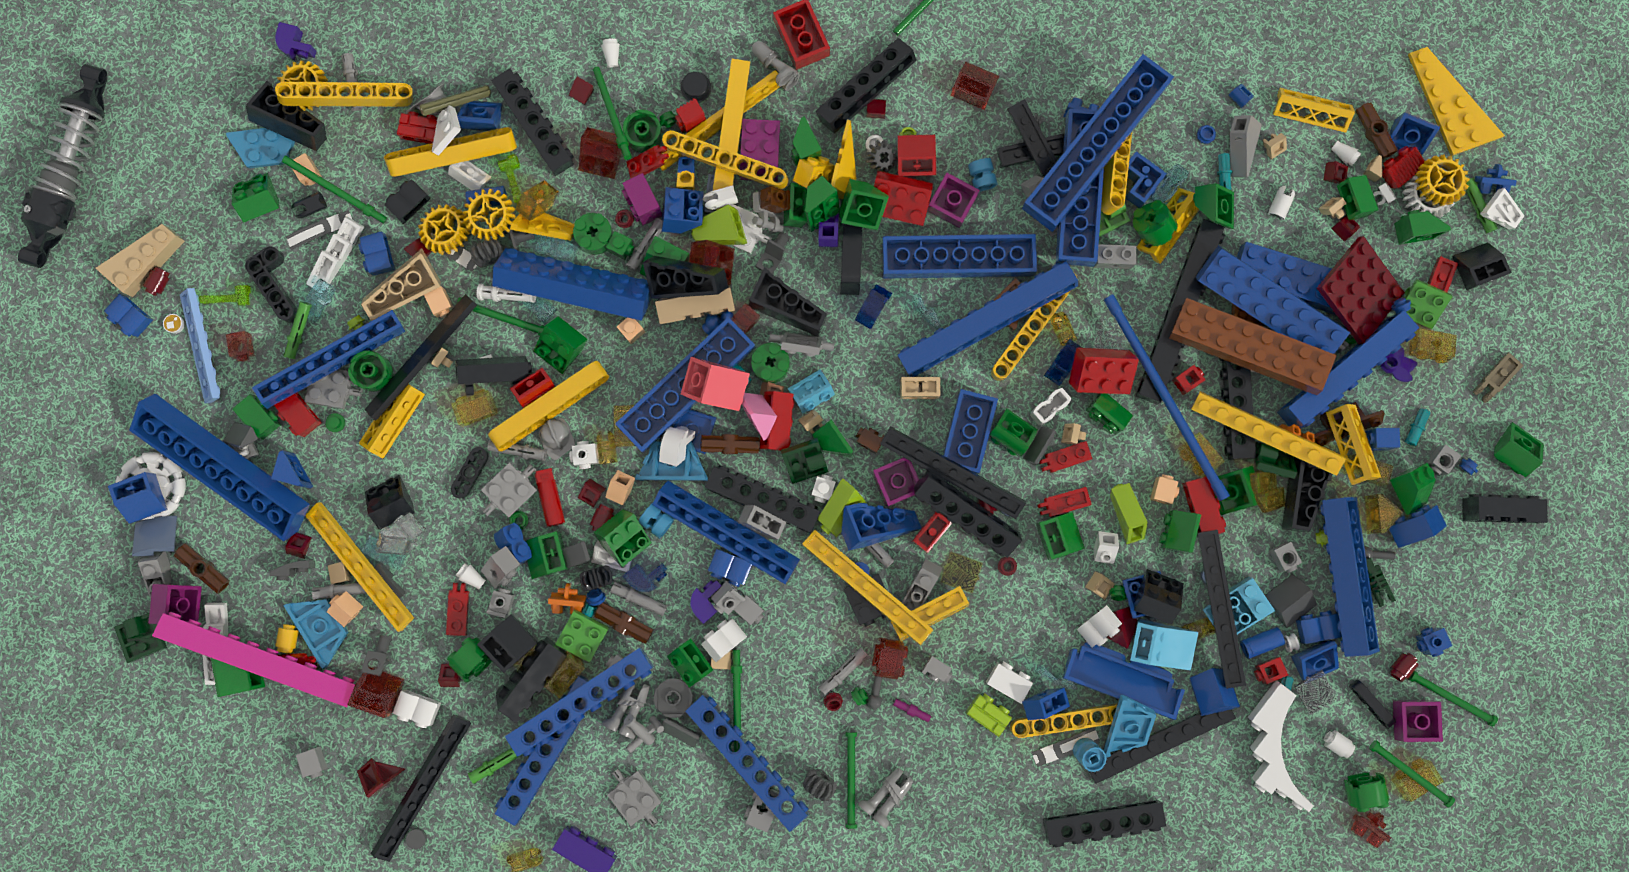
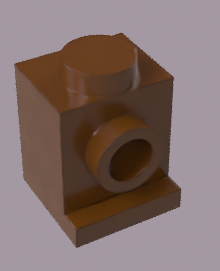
M773 186L760 190V208L776 214L789 210L790 191H784Z
M860 427L855 436L858 438L856 443L876 454L881 447L880 442L884 435L879 437V432L872 428L867 430Z

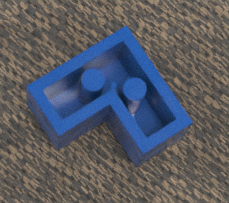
M1137 151L1129 160L1127 177L1135 184L1125 196V199L1136 207L1141 208L1167 173Z
M1429 505L1422 506L1417 509L1418 511L1411 513V517L1405 518V516H1401L1393 520L1394 523L1388 528L1398 548L1433 537L1447 526L1437 505L1432 507Z

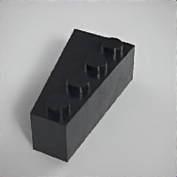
M268 81L263 84L245 105L249 121L314 151H317L327 139L323 122L299 106H284L280 104L275 88Z
M652 256L643 262L651 299L718 295L728 288L726 273L723 268L659 256Z
M765 267L749 299V308L817 337L826 321L827 313L808 299L803 298L799 292L791 289Z
M1294 457L1297 475L1295 479L1289 478L1282 529L1310 532L1319 511L1320 501L1325 496V488L1333 474Z
M1469 494V498H1462V518L1464 522L1548 523L1547 499H1539V496L1520 498V495H1507L1506 498L1501 497V495H1488V497H1485L1482 494Z
M548 637L544 641L540 640L537 643L535 651L531 656L527 655L524 658L522 666L518 671L514 670L506 685L500 686L496 692L498 711L516 724L521 719L518 715L523 708L528 709L532 704L531 701L535 692L540 693L546 684L545 679L547 677L551 678L567 657L565 650L555 645L556 643Z

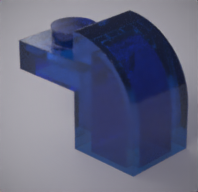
M876 284L860 308L855 321L872 329L893 293Z
M1069 339L1052 361L1044 376L1060 386L1072 370L1077 347H1083Z
M637 563L623 577L633 589L640 592H651L659 588L654 581L660 582L667 576L666 571L669 569L662 563L650 574H647L643 567Z

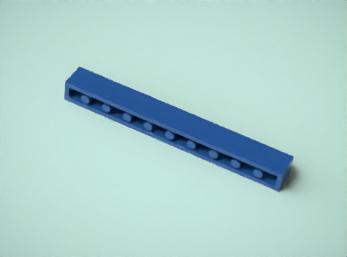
M1067 261L1057 263L1046 273L1041 272L1034 277L1035 279L1021 283L1017 289L1003 293L1001 298L995 301H988L983 308L972 310L965 318L954 320L947 328L936 330L934 335L929 338L924 337L911 348L906 347L902 349L898 357L908 376L915 377L1078 287V279Z

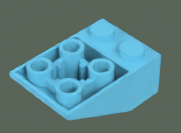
M1250 576L1229 589L1237 635L1275 611L1255 580ZM1209 604L1202 610L1214 626Z
M1139 619L1131 661L1154 666L1191 670L1198 632Z

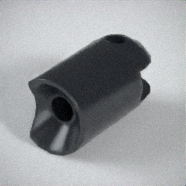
M319 191L294 202L291 206V209L300 205L306 207L305 212L295 216L297 218H304L327 208L325 199Z

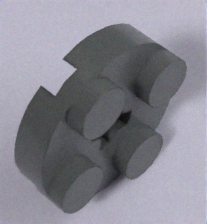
M669 678L660 683L656 688L653 698L654 705L665 717L677 718L685 714V711L692 705L693 692L683 680ZM672 692L679 696V700H676L674 704L671 700H668V696H671Z

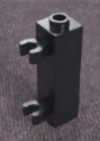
M526 356L455 360L456 380L458 384H464L466 395H474L473 383L511 381V387H513L532 373L531 362H528Z

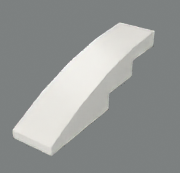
M349 217L344 218L338 233L333 234L326 250L321 252L306 283L320 293L326 291L355 246L364 228L363 225Z
M206 603L204 605L206 624L203 628L208 630L209 626L221 630L220 635L227 637V603ZM202 655L205 685H215L211 657Z

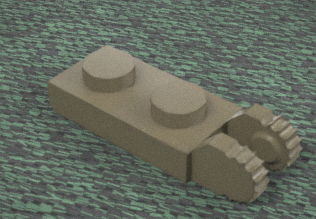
M1509 352L1506 353L1481 380L1482 382L1473 390V393L1475 395L1480 394L1488 386L1491 390L1482 398L1484 403L1488 402L1505 387L1523 367V364Z

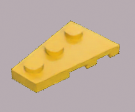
M528 206L513 220L510 230L569 241L574 237L573 223Z

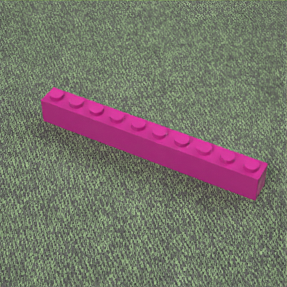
M169 612L168 615L162 614L152 635L153 637L344 707H348L357 685L353 684L355 680L345 676H343V679L336 678V673L326 669L324 672L317 671L316 665L305 662V665L297 663V658L289 655L282 658L277 656L278 651L267 648L266 651L258 649L259 644L248 641L247 644L239 642L240 637L228 634L227 637L220 635L221 630L211 626H209L208 630L200 627V622L192 619L185 622L180 620L181 615Z

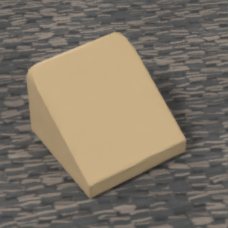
M1380 155L1371 160L1363 173L1373 182L1378 181L1382 177V156Z
M342 562L328 565L331 584L351 581L349 570Z
M1095 571L1085 588L1105 600L1109 590L1113 588L1115 583L1103 574Z
M732 650L717 662L711 658V667L713 669H731Z

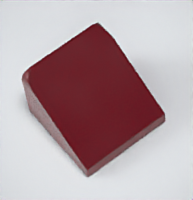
M577 76L569 96L585 105L593 93L594 87Z
M873 99L867 104L866 118L885 119L886 100Z
M1337 161L1326 163L1323 181L1340 184L1347 179L1348 166Z
M1346 214L1331 229L1345 242L1360 228V225L1354 219L1349 220Z
M420 238L404 248L411 256L415 255L420 249H423L427 257L432 253L431 249L428 250Z
M589 479L585 482L578 498L594 508L606 488Z
M295 533L285 545L286 554L305 559L312 537Z
M441 664L438 678L440 687H460V677L449 664Z

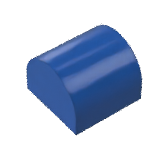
M1243 84L1238 85L1228 95L1240 108H1243L1254 97Z

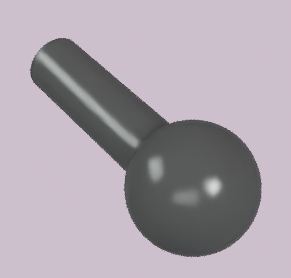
M1364 546L1366 558L1395 559V552L1374 551Z
M875 672L872 694L867 699V706L873 710L880 708L882 705V699L879 694L883 673Z

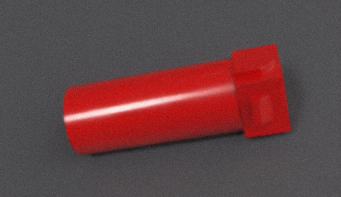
M552 468L535 471L534 476L546 527L566 523Z

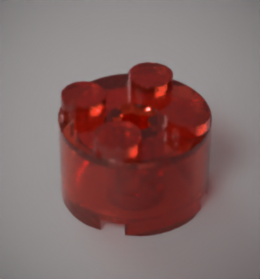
M879 637L877 640L880 641V644L875 645L872 666H876V671H872V675L897 680L899 677L903 678L905 666L902 665L903 659L907 657L908 647L904 646L903 641Z

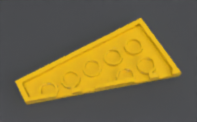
M1428 47L1408 54L1436 123L1440 126L1439 130L1450 156L1505 136Z

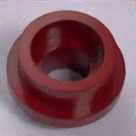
M627 209L620 210L615 216L616 224L621 228H629L634 222L633 213ZM624 216L628 217L627 222L622 221Z
M1003 557L998 562V570L1002 575L1010 576L1016 572L1017 563L1012 557ZM1006 562L1011 565L1009 570L1004 568Z
M829 693L823 699L824 706L830 711H836L842 706L843 699L839 693Z

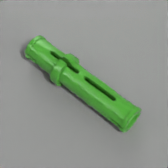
M1471 178L1466 183L1469 186L1466 192L1476 210V217L1480 219L1486 234L1493 232L1498 227L1495 222L1481 216L1480 213L1486 207V203L1475 179Z
M303 301L299 302L291 333L287 335L288 342L283 354L284 357L296 359L299 344H302L303 341L302 334L312 304Z
M510 748L494 759L486 760L482 766L469 772L468 776L471 782L475 784L488 775L492 776L496 770L518 757L513 749Z

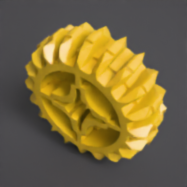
M301 60L299 65L296 62H293L292 67L286 65L287 70H281L283 76L277 77L279 82H311L310 77L314 75L316 82H328V78L324 76V71L319 69L318 65H313L309 61L305 64ZM283 92L285 96L289 95V92ZM303 92L301 95L307 96L310 93ZM324 92L321 95L327 96L328 92ZM299 106L304 111L307 108L313 111V106Z
M1445 154L1439 157L1433 156L1431 159L1424 161V164L1419 167L1420 171L1416 173L1418 179L1414 182L1420 185L1416 189L1422 191L1420 197L1426 196L1425 202L1432 200V205L1439 204V206H1448L1453 204V202L1459 201L1466 193L1464 190L1469 187L1466 183L1470 178L1465 177L1468 171H1463L1462 169L1465 164L1459 165V159L1453 161L1452 156L1445 157ZM1446 177V179L1443 180V182H1441L1440 184H1438V182H1440L1441 179H1443V178Z
M482 189L481 195L474 192L475 199L469 197L471 204H465L468 210L463 211V214L468 217L464 218L463 221L468 223L466 228L472 230L471 234L474 236L478 234L479 239L485 237V240L489 241L491 236L494 240H497V234L504 237V230L510 232L507 226H511L512 221L510 219L516 218L512 214L515 208L511 206L512 201L510 199L507 200L505 194L501 195L499 190L494 193L492 189H489L488 193H486ZM489 201L499 202L503 208H492ZM482 204V209L479 212H476L479 206ZM491 211L492 214H490V218L488 219L486 216H488V212ZM503 217L501 222L496 225L497 220ZM476 222H486L489 229L478 227Z
M438 204L436 210L431 207L432 212H425L427 217L420 218L423 223L418 225V228L421 230L418 232L421 242L425 244L428 250L431 249L435 254L438 252L440 255H443L446 251L447 254L451 255L452 249L458 252L457 247L459 245L464 247L462 242L468 241L465 235L470 234V230L466 228L468 223L463 221L467 216L455 206L450 208L449 205L445 204L443 208ZM454 220H457V231L453 229ZM432 228L435 229L434 240L431 236Z

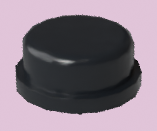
M693 71L683 78L680 89L687 101H693L694 98L700 103L709 97L711 83L704 74Z

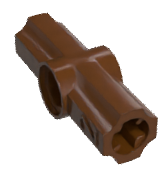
M1372 102L1357 108L1355 112L1366 130L1365 136L1374 144L1382 159L1395 154L1398 149L1387 131L1388 125L1384 120L1380 119Z
M722 434L721 436L701 435L700 452L759 454V437H741L734 434Z
M184 543L175 551L174 557L185 565L193 576L201 579L216 594L221 593L227 588L230 580L217 570L211 561L206 560L188 543ZM201 564L205 567L203 573L199 570Z
M601 603L594 616L612 626V629L626 636L629 635L644 644L648 642L654 630L637 621L634 616H630L624 611H619L606 603Z

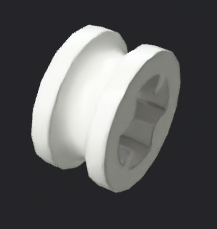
M1291 633L1289 637L1287 635L1283 636L1285 648L1288 652H1292L1293 649L1296 651L1300 649L1299 641L1294 633Z

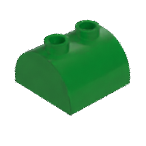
M1006 409L989 435L995 444L1006 446L1008 453L1021 457L1031 445L1038 429L1009 409Z

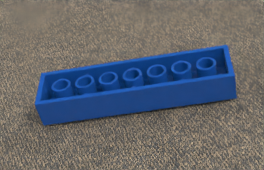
M1068 110L1065 121L1063 153L1097 111ZM1104 168L1059 223L1055 264L1067 261L1069 265L1094 267L1097 263Z
M1036 234L883 236V279L1034 277L1037 272Z
M1219 245L1196 275V279L1277 333L1334 354L1350 334L1346 328Z
M505 248L493 266V287L642 321L651 302L646 279L616 274L608 270L594 269L590 266H581L569 261L555 260L552 257H542L534 253H525L516 249Z
M1405 310L1390 316L1384 321V324L1377 327L1374 331H1377L1376 334L1373 333L1365 340L1364 344L1354 346L1333 364L1324 389L1320 394L1316 396L1302 390L1277 413L1288 426L1295 424L1300 429L1304 426L1308 427L1315 421L1313 417L1325 413L1330 408L1329 404L1332 402L1336 403L1344 396L1343 393L1345 391H1350L1357 386L1359 379L1370 375L1373 372L1372 368L1384 363L1387 360L1386 356L1390 353L1394 354L1401 348L1400 344L1411 340L1416 335L1414 332L1420 327Z
M728 317L615 423L616 426L644 453L669 427H672L697 403V401L681 395L691 357L734 368L755 348V344Z
M1357 497L1322 500L1321 513L1325 517L1323 529L1328 537L1326 550L1331 558L1329 570L1333 574L1332 590L1333 593H1336L1335 610L1339 613L1338 630L1342 634L1341 650L1344 652L1345 657L1367 656L1380 652Z

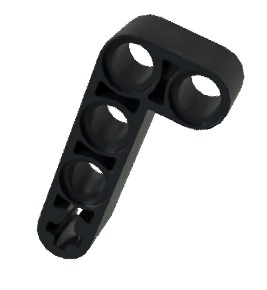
M843 224L840 294L859 295L862 227Z
M268 246L250 257L245 263V268L277 317L287 323H294L298 309L272 272L283 264L284 255L275 247ZM276 253L275 259L270 260L271 255ZM260 264V268L254 271L255 266ZM270 279V284L265 287V281ZM280 294V300L275 302V297ZM283 307L289 310V316H287V312L285 311V309H283Z

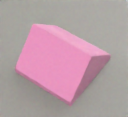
M744 393L741 405L761 438L766 440L777 415L763 395Z

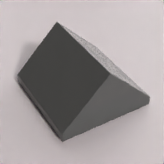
M1294 574L1290 575L1265 595L1274 608V613L1286 628L1317 606L1312 589Z

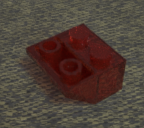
M965 61L950 96L985 110L1000 76Z
M587 127L581 137L578 171L615 179L622 154L621 149L618 148L616 143V134Z
M709 240L691 242L689 262L725 269L727 283L731 286L735 249Z
M383 671L380 676L363 673L355 684L347 705L382 718L391 717L405 679Z

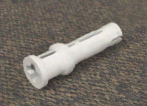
M482 283L477 287V298L481 301L491 299L494 302H498L502 299L534 303L536 300V296L493 286H485Z

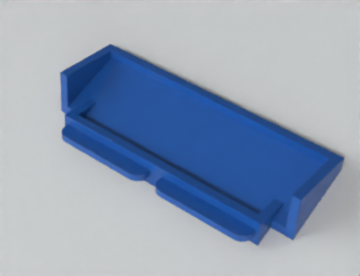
M1085 642L1084 645L1080 646L1079 653L1074 648L1069 650L1063 679L1119 699L1120 695H1125L1153 709L1156 714L1176 720L1185 690L1172 688L1174 679H1172L1171 672L1154 665L1135 661L1128 663L1125 661L1124 654L1103 646L1099 647L1097 644L1091 647Z

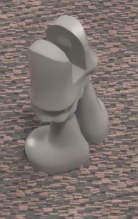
M757 41L752 45V52L766 68L772 66L779 72L776 77L778 86H782L785 91H789L797 84L800 74L794 68L780 61L776 52L761 41Z
M644 683L639 696L632 694L635 685L627 690L624 689L618 697L620 699L615 702L618 704L615 713L611 718L604 719L601 725L617 732L628 706H631L628 715H633L636 718L640 708H644V703L646 704L649 686ZM623 723L618 733L635 739V733Z
M897 768L885 778V781L882 782V787L871 799L861 800L858 803L871 816L878 804L889 793V798L872 816L885 829L889 825L888 813L895 804L899 806L900 800L903 801L904 796L914 781L909 776L899 787L895 782L903 773V770Z

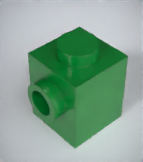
M614 231L606 248L609 253L626 260L634 250V243L631 238Z

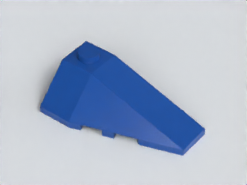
M866 503L844 507L842 535L848 551L867 547L922 529L915 511L887 509L879 505L876 507L868 506Z

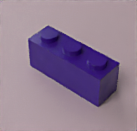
M567 826L552 850L588 872H609L617 858L614 854L615 851L608 846L601 847L597 844L598 841L591 836L586 838L580 834L581 830L577 827Z

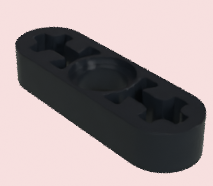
M476 447L471 450L451 486V493L454 497L463 499L469 495L489 457L488 452L484 448ZM482 451L481 455L484 457L483 459H478L476 463L480 465L479 468H477L475 465L469 464L470 461H476L477 457L474 456L475 453H480ZM471 467L475 470V475L472 478H467L465 470ZM462 477L463 480L470 482V484L465 483L463 486L465 492L458 495L456 487L462 486L463 482L460 481Z
M1356 679L1349 685L1353 693L1364 705L1367 704L1368 710L1385 728L1389 729L1396 723L1392 715L1361 681Z

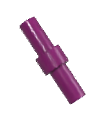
M897 698L895 699L893 706L905 711L907 715L911 717L916 716L926 722L930 721L931 715L919 710L918 706L909 705Z

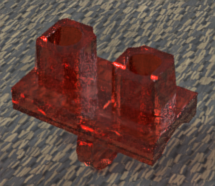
M1369 812L1366 816L1370 819L1368 821L1363 816L1355 813L1353 816L1355 822L1351 831L1362 837L1368 829L1372 833L1366 841L1375 848H1378L1383 841H1390L1392 837L1378 828L1380 826L1384 829L1387 825L1383 822V814L1378 812L1373 815Z

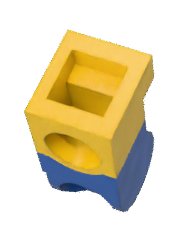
M679 157L676 185L678 189L695 190L694 159Z

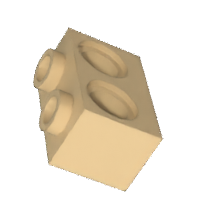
M901 377L900 399H939L940 377Z

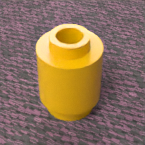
M283 624V628H278L275 644L278 652L293 653V649H296L299 630L295 629V625Z

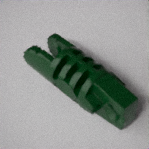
M1370 557L1366 558L1370 588L1379 607L1384 606L1383 599L1378 593L1382 590L1386 591L1387 597L1391 602L1396 601L1379 564L1374 566Z

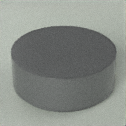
M419 828L411 830L406 836V844L414 850L420 849L427 842L425 831Z

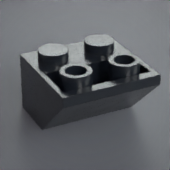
M1488 242L1452 256L1454 262L1458 263L1457 269L1466 290L1512 273L1505 256Z
M400 475L389 478L386 482L365 491L368 516L379 530L415 513L413 502Z
M1146 569L1136 596L1134 611L1172 625L1181 611L1184 583Z
M511 614L477 645L505 673L538 642Z

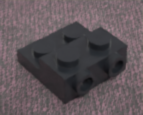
M879 573L872 576L877 583L885 588ZM851 586L844 589L859 625L864 624L867 627L875 623L874 619L879 616L882 619L886 618L884 614Z

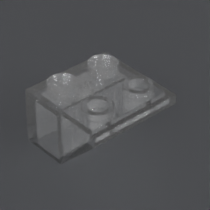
M410 512L405 516L401 515L394 521L395 524L391 527L386 526L379 532L375 551L377 553L406 555L421 543L426 528Z

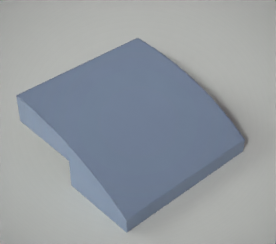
M161 516L136 522L132 556H154L156 551H175L177 516Z

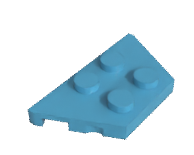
M266 128L226 133L229 141L249 169L284 164L282 162L285 155L290 156L289 152L295 143L293 140Z
M662 441L655 442L650 447L649 454L643 461L642 469L635 476V480L640 481L708 480L692 442L686 445L685 460L678 466L659 462Z
M329 599L283 605L314 657H316L320 667L325 669L348 634L346 627H343L327 613L331 606Z
M1120 695L1104 746L1106 757L1111 756L1110 752L1122 749V752H1126L1132 748L1147 745L1156 718L1155 711L1125 695Z

